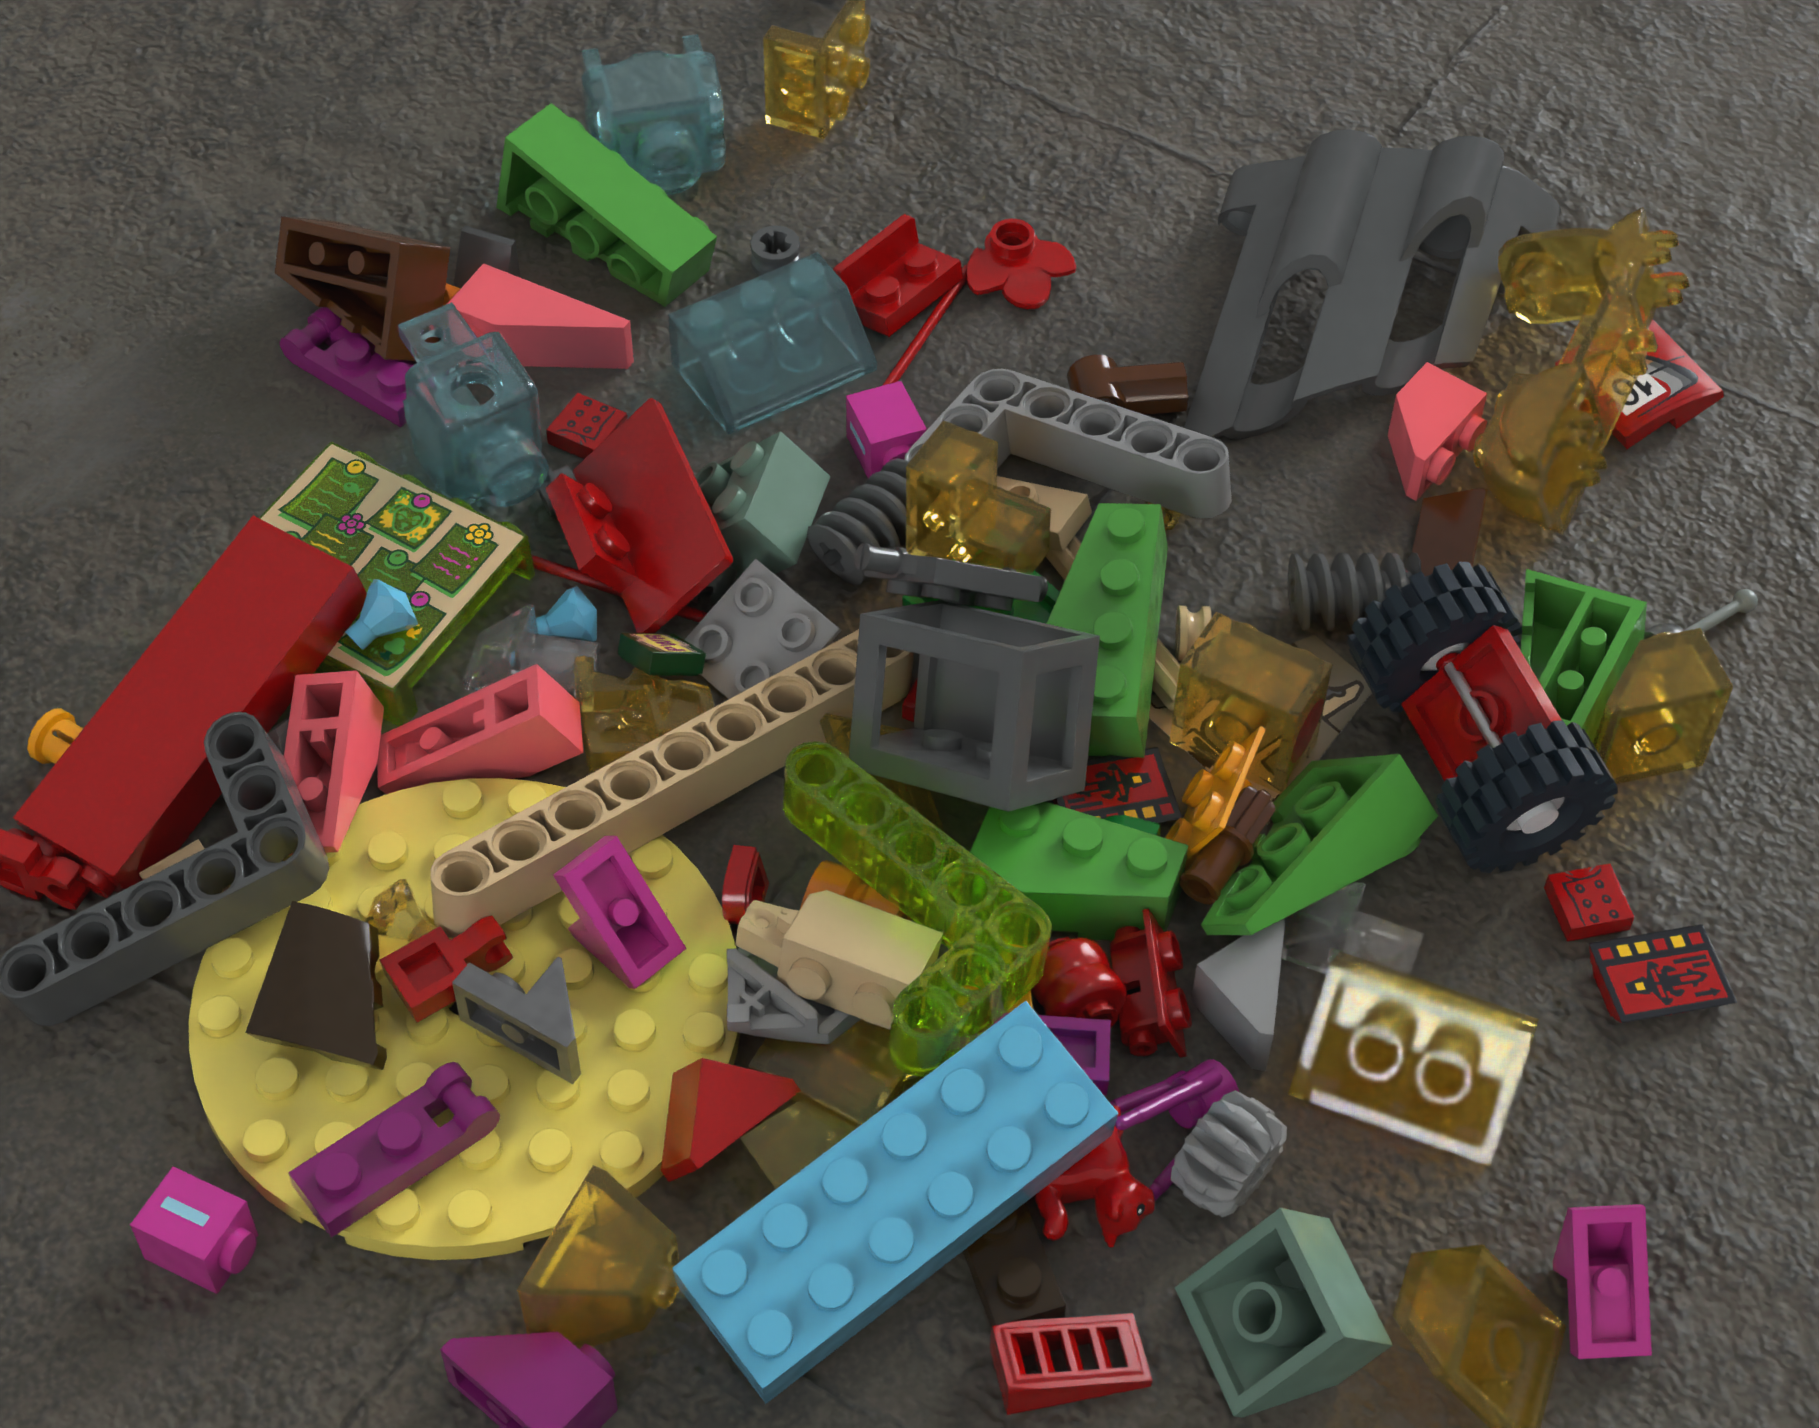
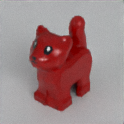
M1113 1106L1118 1112V1117L1121 1116L1120 1107ZM1114 1126L1113 1133L1109 1138L1035 1194L1040 1214L1045 1219L1043 1234L1048 1240L1055 1241L1061 1239L1067 1231L1069 1220L1064 1206L1067 1203L1095 1199L1096 1217L1102 1229L1104 1240L1110 1248L1114 1247L1119 1235L1136 1230L1142 1220L1154 1212L1155 1196L1152 1189L1130 1174L1129 1159L1121 1143L1124 1130H1119Z

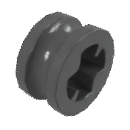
M777 225L767 226L753 234L750 241L751 265L757 275L769 280H783L793 276L799 270L801 265L799 253L800 240L793 230Z

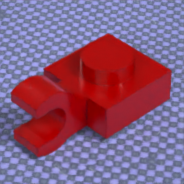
M492 915L478 920L466 931L451 940L442 927L439 926L379 961L385 976L416 1023L456 1001L452 982L468 963L486 972H491L507 964L513 956L503 942L507 939L506 934Z

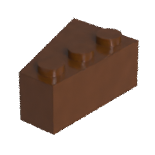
M281 216L275 274L316 306L327 307L342 319L341 325L348 331L360 333L376 346L374 351L385 360L436 362L451 247L335 221Z

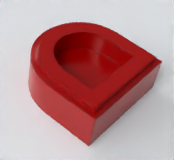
M733 845L722 892L723 917L725 920H728L729 924L738 925L753 900L765 901L769 880L760 853L757 852L756 847Z

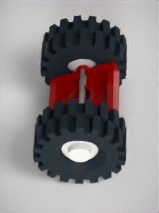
M1458 562L1454 569L1451 570L1446 563L1434 566L1431 575L1424 576L1423 572L1420 571L1409 576L1410 583L1402 588L1395 584L1385 591L1387 598L1384 601L1377 602L1373 600L1364 609L1368 615L1367 618L1356 619L1352 626L1355 634L1348 635L1347 644L1350 647L1349 652L1379 705L1384 709L1389 706L1392 712L1401 713L1405 710L1444 780L1441 788L1444 793L1437 795V810L1469 867L1473 870L1479 867L1483 873H1491L1496 867L1499 868L1500 872L1510 871L1519 862H1522L1524 866L1536 863L1539 855L1548 852L1551 856L1563 849L1561 844L1567 840L1577 841L1586 834L1584 828L1587 825H1597L1605 817L1601 810L1612 808L1615 802L1613 795L1618 793V786L1584 728L1581 729L1580 725L1574 722L1566 726L1518 647L1520 639L1517 635L1522 634V626L1490 571L1488 572L1480 564H1476L1472 568L1469 562Z

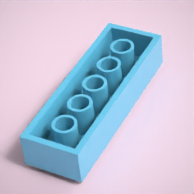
M1024 1001L672 1267L677 1286L765 1404H767L1109 1138L1113 1133L1118 1112L1027 1001Z

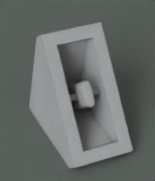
M1285 919L1253 935H1243L1198 963L1196 967L1191 1002L1243 1060L1255 1070L1266 1071L1274 1035Z

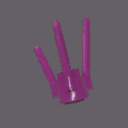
M1207 1059L1187 1072L1180 1070L1159 1083L1113 1099L1110 1103L1112 1106H1119L1121 1113L1129 1111L1117 1118L1115 1126L1119 1130H1126L1167 1110L1180 1126L1189 1129L1196 1126L1198 1119L1203 1118L1213 1102L1220 1101L1225 1094L1236 1090L1239 1092L1235 1079L1225 1066L1214 1059ZM1174 1159L1149 1187L1154 1193L1155 1202L1173 1184L1171 1181V1171Z

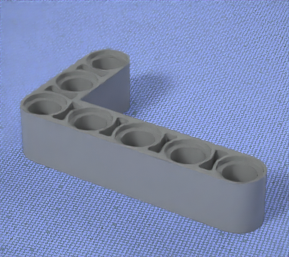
M991 369L974 378L911 446L905 455V460L920 468L930 479L935 490V502L932 506H929L932 512V520L945 519L956 514V510L985 474L992 475L1010 454L1153 504H1161L1162 507L1190 517L1200 519L1215 517L1227 510L1232 502L1228 448L1223 442L1216 438L1007 369Z

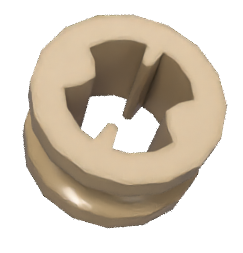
M1178 605L1175 627L1176 660L1185 661L1187 656L1196 655L1199 657L1200 662H1209L1212 638L1210 606H1201L1198 612L1192 613L1188 611L1187 606Z

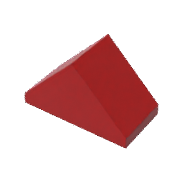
M701 1058L674 1072L672 1075L661 1172L667 1181L671 1182L698 1170L801 1090L791 1078Z

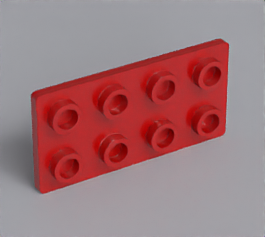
M649 398L573 469L572 472L577 481L561 473L545 488L579 571L621 593L637 633H656L733 562L732 554L662 404L653 398Z

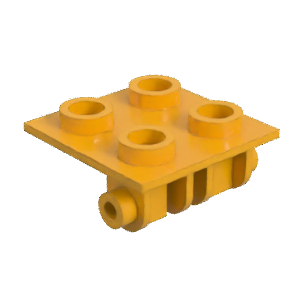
M1262 726L1258 727L1241 744L1231 741L1218 757L1213 769L1210 772L1204 769L1199 770L1188 784L1182 797V802L1188 805L1183 818H1179L1165 836L1166 839L1189 845L1185 871L1188 870L1200 850L1224 830L1242 789L1248 786L1253 787L1251 782L1245 778L1266 730Z

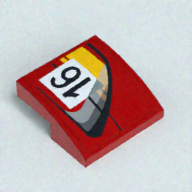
M1652 318L1606 333L1555 363L1557 376L1626 449H1629L1667 422H1670L1676 429L1681 427L1724 397L1723 390Z

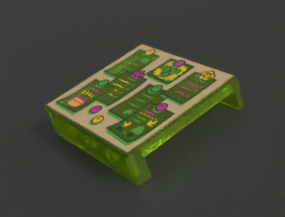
M332 441L259 517L261 520L352 566L366 592H368V588L373 580L378 579L406 593L418 625L409 630L379 636L364 650L344 633L313 673L357 670L384 706L383 719L398 727L408 723L418 712L412 689L413 686L512 572L528 580L535 576L528 536L517 526L509 522H498L475 511L462 499H450L427 488L412 475H400L377 464L366 453L361 451L352 452ZM200 581L192 588V591L196 588ZM361 612L349 627H351L360 618Z

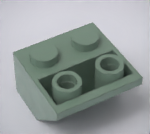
M781 431L759 443L755 441L748 442L734 456L719 464L711 462L696 475L699 486L732 554L733 562L730 567L737 570L736 579L742 575L755 559L774 574L797 563L807 538L808 527L813 523L831 477Z

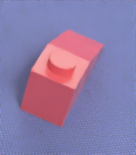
M484 263L446 305L452 347L461 350L469 356H477L499 366L628 369L634 362L630 320Z
M538 664L532 665L381 734L377 761L378 788L385 794H389L398 790L434 782L470 778L515 779L535 775L583 753L580 702Z
M357 670L295 675L284 758L325 853L339 851L378 761L384 706Z

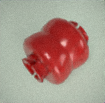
M1063 937L1048 943L1049 949L1042 948L1039 951L1029 971L1031 994L1044 1007L1045 1016L1111 1020L1112 1027L1116 1023L1118 1014L1125 1004L1126 987L1119 976L1110 968L1104 950L1096 941L1082 937L1073 939Z

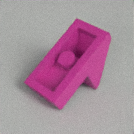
M604 836L553 874L580 918L568 930L579 943L628 988L636 989L687 949L617 836Z
M1636 1204L1568 1208L1553 1259V1270L1567 1279L1570 1353L1578 1359L1652 1356L1645 1206Z

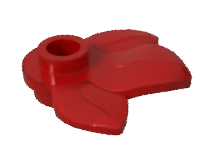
M1004 219L992 227L991 232L985 239L984 250L969 259L967 265V284L969 289L976 295L1002 290L1005 299L1014 306L1023 309H1037L1043 306L1050 297L1051 277H1063L1075 273L1076 263L1071 252L1065 246L1057 242L1039 240L1029 223L1020 219Z

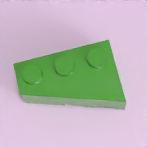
M1526 569L1521 652L1566 726L1571 722L1579 724L1581 729L1584 728L1595 747L1643 655L1647 602Z

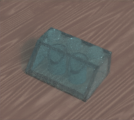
M818 252L668 314L671 363L728 435L877 370L875 355L848 287Z

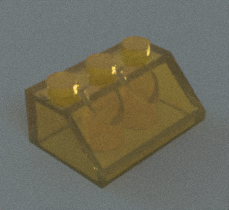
M1339 951L1329 966L1288 1095L1491 1166L1539 1019Z

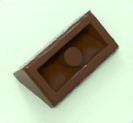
M1470 489L1423 498L1412 552L1418 553L1421 560V571L1424 576L1431 575L1434 566L1446 563L1451 570L1454 569L1458 562H1469L1473 568L1488 489Z

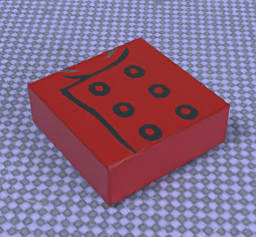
M577 393L546 429L547 441L549 445L585 459L625 422L628 416L626 412Z
M1611 864L1549 874L1544 890L1567 942L1630 930L1635 917Z

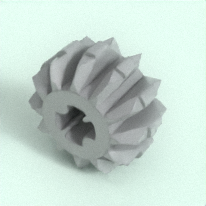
M1236 1090L1227 1093L1220 1101L1213 1102L1209 1111L1203 1118L1198 1119L1195 1128L1184 1138L1185 1143L1174 1157L1171 1181L1183 1191V1195L1199 1208L1207 1209L1221 1217L1230 1215L1239 1206L1245 1205L1249 1196L1255 1189L1260 1187L1262 1180L1273 1169L1272 1165L1283 1151V1144L1287 1137V1126L1274 1116L1275 1113L1258 1100L1250 1099Z

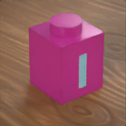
M902 381L846 395V437L867 478L881 471L884 465L892 459L900 458L905 460L908 450L927 430Z
M174 1166L130 1224L144 1259L215 1294L219 1293L231 1274H238L246 1267L253 1256L258 1237L254 1221L245 1200Z

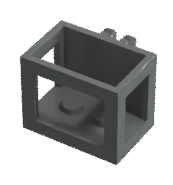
M943 600L860 613L848 768L1008 812L1084 791L1100 636ZM887 647L920 654L914 728L880 735Z

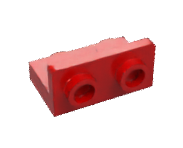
M903 214L836 265L832 270V278L840 316L890 337L961 281L963 273L961 260L920 244L915 218Z

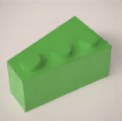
M1046 801L1009 812L989 807L953 889L951 935L1001 915L1022 911L1025 937L1035 938L1036 930L1078 932V938L1112 941L1115 939V932L1122 927L1134 926L1140 930L1145 929L1142 910L1147 908L1150 909L1165 932L1182 891L1179 879L1185 873L1189 845Z

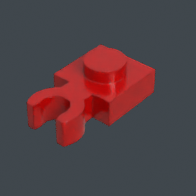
M11 828L8 831L0 829V886L37 901L45 894L58 905L76 910L91 890L87 885L76 880L83 869L82 865L66 857L55 856L52 858L44 855L39 843L32 841L33 837L20 829Z

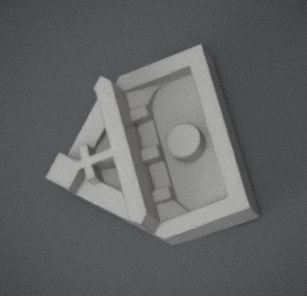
M740 947L738 949H727V1027L729 1031L787 1041L830 1044L861 1020L855 1016L796 995L776 979L777 966Z

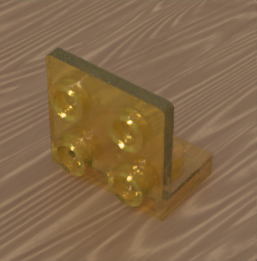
M847 0L822 39L774 25L770 27L763 37L766 123L825 139L836 120L842 121L844 119L851 96L857 88L862 89L865 86L870 73L871 62L869 58L865 57V42L869 35L871 18L865 14V0Z

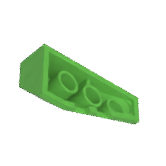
M1391 754L1311 761L1274 801L1275 812L1270 818L1273 825L1267 836L1263 833L1257 837L1252 845L1254 855L1252 856L1251 863L1231 876L1222 889L1220 897L1213 903L1201 926L1207 935H1253L1413 852L1421 843L1420 836L1438 817V814L1401 755Z

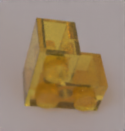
M945 420L942 421L906 465V548L908 554L938 557L997 569L1009 567L1019 573L1031 575L1049 552L1051 508L1039 504L1030 498L1022 497L998 487V442Z

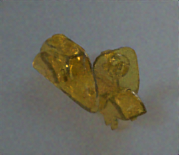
M1644 207L1627 214L1612 225L1609 230L1571 228L1524 234L1507 240L1499 250L1498 268L1505 288L1504 299L1510 314H1516L1517 317L1535 324H1550L1571 320L1580 321L1558 366L1544 370L1537 375L1515 373L1511 377L1506 390H1502L1496 399L1495 412L1485 432L1479 434L1476 439L1473 459L1475 466L1481 469L1484 481L1492 495L1509 512L1525 521L1540 525L1544 529L1561 535L1567 530L1586 487H1591L1601 482L1599 472L1594 470L1607 469L1606 459L1602 455L1637 377L1646 374L1648 370L1645 361L1647 352H1656L1658 348L1654 332L1649 330L1656 308L1681 303L1683 298L1680 289L1690 287L1688 276L1682 272L1653 274L1654 265L1664 264L1672 260L1669 248L1679 246L1677 234L1670 230L1651 232Z

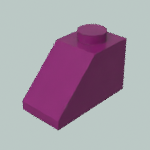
M560 1332L451 1338L440 1348L449 1383L501 1428H601L618 1411L613 1382L615 1372L612 1366L592 1346L583 1344L578 1349Z

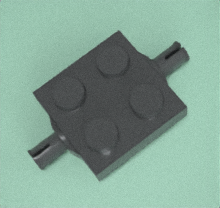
M862 543L855 554L856 568L864 571V576L888 580L886 592L893 594L939 599L969 607L978 606L1011 611L1013 600L1041 602L1046 597L1048 591V583L1044 576L1019 573L1009 567L997 569L938 557L910 555L902 547L889 549L871 546L867 543Z

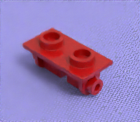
M1147 908L1142 910L1145 929L1140 930L1134 926L1122 927L1115 932V939L1109 945L1113 971L1125 984L1126 991L1140 987V992L1126 995L1125 1004L1119 1013L1121 1041L1129 1047L1130 1053L1135 1056L1151 1055L1157 1050V1044L1169 1041L1179 1057L1182 1058L1187 1056L1183 1029L1192 1026L1187 998L1180 987L1177 988L1175 971L1183 969L1182 952L1175 933L1172 930L1164 932L1150 909Z

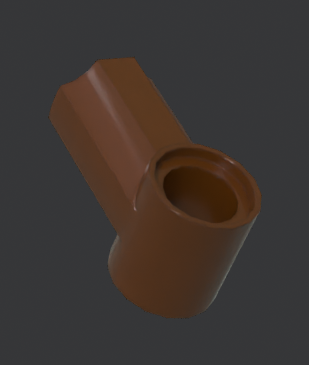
M1094 354L1075 361L1067 373L1070 390L1144 415L1187 411L1189 396L1184 362L1117 367L1116 362L1112 358Z

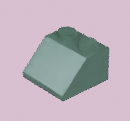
M1279 1208L1174 1287L1233 1417L1243 1418L1336 1386L1393 1346L1330 1218Z

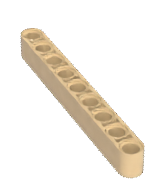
M859 629L443 853L434 861L431 867L433 916L436 927L441 926L449 938H454L466 931L472 924L487 916L493 915L500 926L561 892L562 889L553 874L604 836H617L627 853H630L851 729ZM887 647L882 711L898 703L908 695L912 681L913 652Z

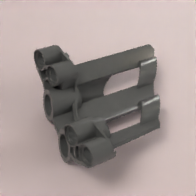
M1350 129L1335 130L1322 134L1313 140L1305 156L1256 163L1236 169L1232 174L1218 216V224L1220 226V223H1222L1228 230L1238 235L1246 236L1184 428L1216 439L1221 436L1229 439L1248 438L1278 428L1300 413L1308 400L1334 391L1362 384V391L1370 396H1384L1399 392L1426 362L1440 369L1468 366L1475 357L1509 258L1526 262L1545 259L1544 262H1546L1561 213L1560 205L1551 195L1527 176L1517 170L1503 166L1504 151L1497 143L1488 138L1478 136L1455 137L1443 141L1434 147L1433 150L1382 148V145L1375 137L1365 132ZM1420 248L1425 253L1439 258H1461L1443 324L1429 334L1405 342L1390 340L1389 337L1412 258L1417 249ZM1306 269L1318 270L1325 276L1328 288L1304 366L1292 375L1276 382L1267 384L1251 383L1280 287L1295 273Z

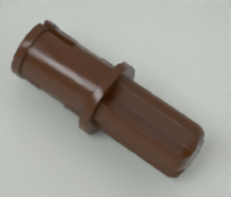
M1248 786L1239 793L1224 830L1200 850L1188 870L1179 879L1180 886L1189 897L1203 904H1213L1220 897L1222 889L1237 867L1249 863L1254 855L1253 843L1275 812V805L1270 800L1271 795L1266 790H1257Z

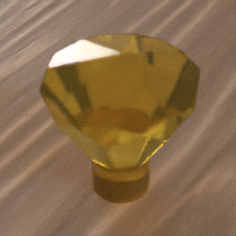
M406 878L396 881L373 897L364 921L378 928L379 937L408 940L409 942L436 928L424 919Z

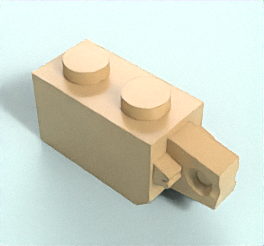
M825 890L809 894L800 910L753 900L738 924L735 945L777 966L776 979L796 995L904 1035L933 982L943 933Z

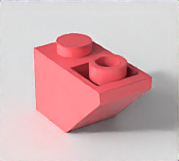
M1428 362L1396 394L1388 430V439L1405 494L1415 501L1422 496L1432 483L1441 485L1446 480L1455 464L1456 457L1463 449L1469 452L1472 451L1479 443L1487 426V421L1482 418L1487 393Z

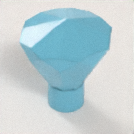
M374 579L368 588L360 618L345 633L364 650L377 637L409 630L418 625V621L406 593L378 579Z
M578 586L567 589L547 614L528 621L530 632L536 643L554 637L582 643H591L597 640V609Z

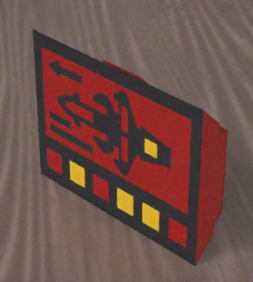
M1158 747L1145 749L1144 758L1108 755L1088 759L1085 790L1052 799L1056 805L1101 819L1113 815H1126L1161 823L1177 820L1182 817Z
M1703 924L1589 943L1593 976L1610 1017L1613 1016L1615 1020L1621 1023L1738 1003Z

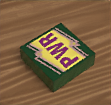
M621 633L617 654L622 659L652 676H698V674L703 673L706 652L675 634Z

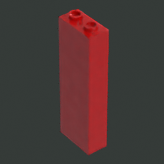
M253 515L13 816V819L24 832L33 837L32 841L39 843L44 855L52 858L55 856L66 857L82 865L83 869L77 879L104 898H109L114 891L119 893L141 882L142 879L139 873L178 851L222 794L205 753L204 739L208 729L223 715L233 712H246L257 719L266 733L271 730L292 702L295 675L313 674L362 611L367 592L355 569Z

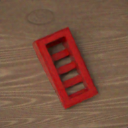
M1133 1313L1023 1320L991 1326L990 1351L1006 1415L1152 1386V1376ZM1119 1338L1126 1367L1112 1368L1105 1340ZM1090 1344L1097 1369L1084 1370L1078 1346ZM1063 1350L1068 1371L1055 1372L1050 1351ZM1035 1354L1039 1374H1026L1022 1357Z

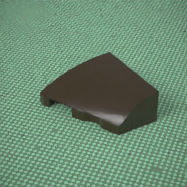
M292 901L245 1033L264 1042L314 1051L334 1061L383 1070L387 1060L386 1048L376 1044L374 1010L383 1007L382 985L377 981L375 975L376 962L380 956L378 928L367 922L335 911Z

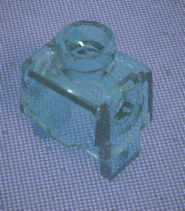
M698 34L682 36L683 54H668L659 50L636 53L622 62L609 65L601 64L598 48L582 50L584 70L582 89L586 130L609 150L619 153L631 168L650 183L661 187L667 195H674L684 192L695 185L702 173L717 171L725 165L724 103L716 60L711 53L703 52Z
M452 302L399 324V337L417 361V364L413 365L405 375L406 399L403 400L405 419L412 436L414 455L443 497L462 507L471 505L484 498L487 503L494 507H508L532 496L542 486L549 471L548 462L542 454L539 395L534 381L502 334L490 332L477 338ZM429 337L442 338L441 341L436 343H428L424 341ZM466 384H483L488 386L494 392V395L489 401L480 405Z

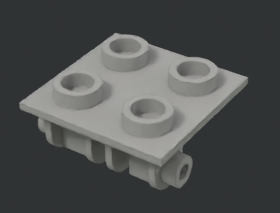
M755 559L685 638V641L706 652L703 673L700 675L725 697L730 699L834 643L833 640L842 630Z

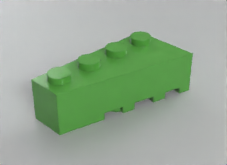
M550 103L505 137L496 206L499 210L510 216L517 211L532 218L530 220V227L545 237H549L554 232L558 233L571 242L572 253L586 261L596 257L607 262L609 272L613 277L664 307L709 271L717 236L709 230L702 220L692 217L672 201L661 187L650 183L631 168L619 153L609 150L589 134L578 120L568 117Z
M1098 504L1046 623L1100 636L1088 756L1145 757L1168 551L1161 504Z

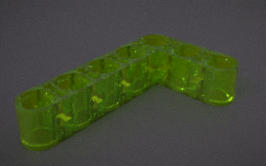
M813 741L802 743L792 749L787 755L785 763L783 809L789 821L913 921L943 933L941 943L949 948V950L897 996L893 1006L888 1051L891 1061L896 1067L908 1075L927 1076L985 1032L1039 982L1043 976L1052 925L1049 916L1040 906L837 748L827 743ZM1010 944L1021 945L1023 948L1014 947ZM969 985V986L977 987L978 989H977V990H971V989H966V988H964V987H962V986ZM921 1027L933 1032L921 1033L913 1030V1028Z

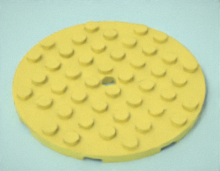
M470 778L434 782L402 789L359 804L339 851L326 853L329 863L327 879L320 889L298 902L335 911L367 922L378 928L380 956L376 962L375 975L377 981L382 985L383 1007L374 1010L376 1044L386 1048L387 1052L384 1069L379 1070L334 1061L314 1051L264 1042L245 1033L290 906L206 949L193 987L189 1013V1054L194 1082L208 1122L223 1151L241 1175L267 1201L301 1224L306 1220L324 1229L293 1188L288 1172L424 1086L428 1077L440 1066L450 1062H457L472 1079L470 1089L476 1097H487L499 1112L500 1120L497 1126L487 1136L339 1232L337 1235L345 1237L346 1244L395 1257L426 1260L476 1259L524 1250L523 1243L541 1239L570 1227L576 1233L617 1212L644 1193L663 1176L661 1165L673 1073L701 1058L734 1065L738 1051L740 1033L729 1031L727 1027V949H737L729 922L723 917L722 907L714 891L698 868L675 844L663 835L628 853L687 948L636 989L628 988L572 936L568 928L580 918L563 891L500 925L507 937L503 942L512 953L513 958L501 968L487 973L493 975L499 972L509 976L521 986L525 994L528 993L557 957L562 958L581 1075L574 1084H571L461 1021L459 1015L449 1009L456 1001L416 1023L385 976L379 961L437 928L433 916L431 867L438 857L565 787L530 780ZM288 855L287 857L284 858L283 861H285L286 859H288V858L291 857L292 855ZM448 1108L434 1117L433 1121L440 1128L452 1120L454 1114Z

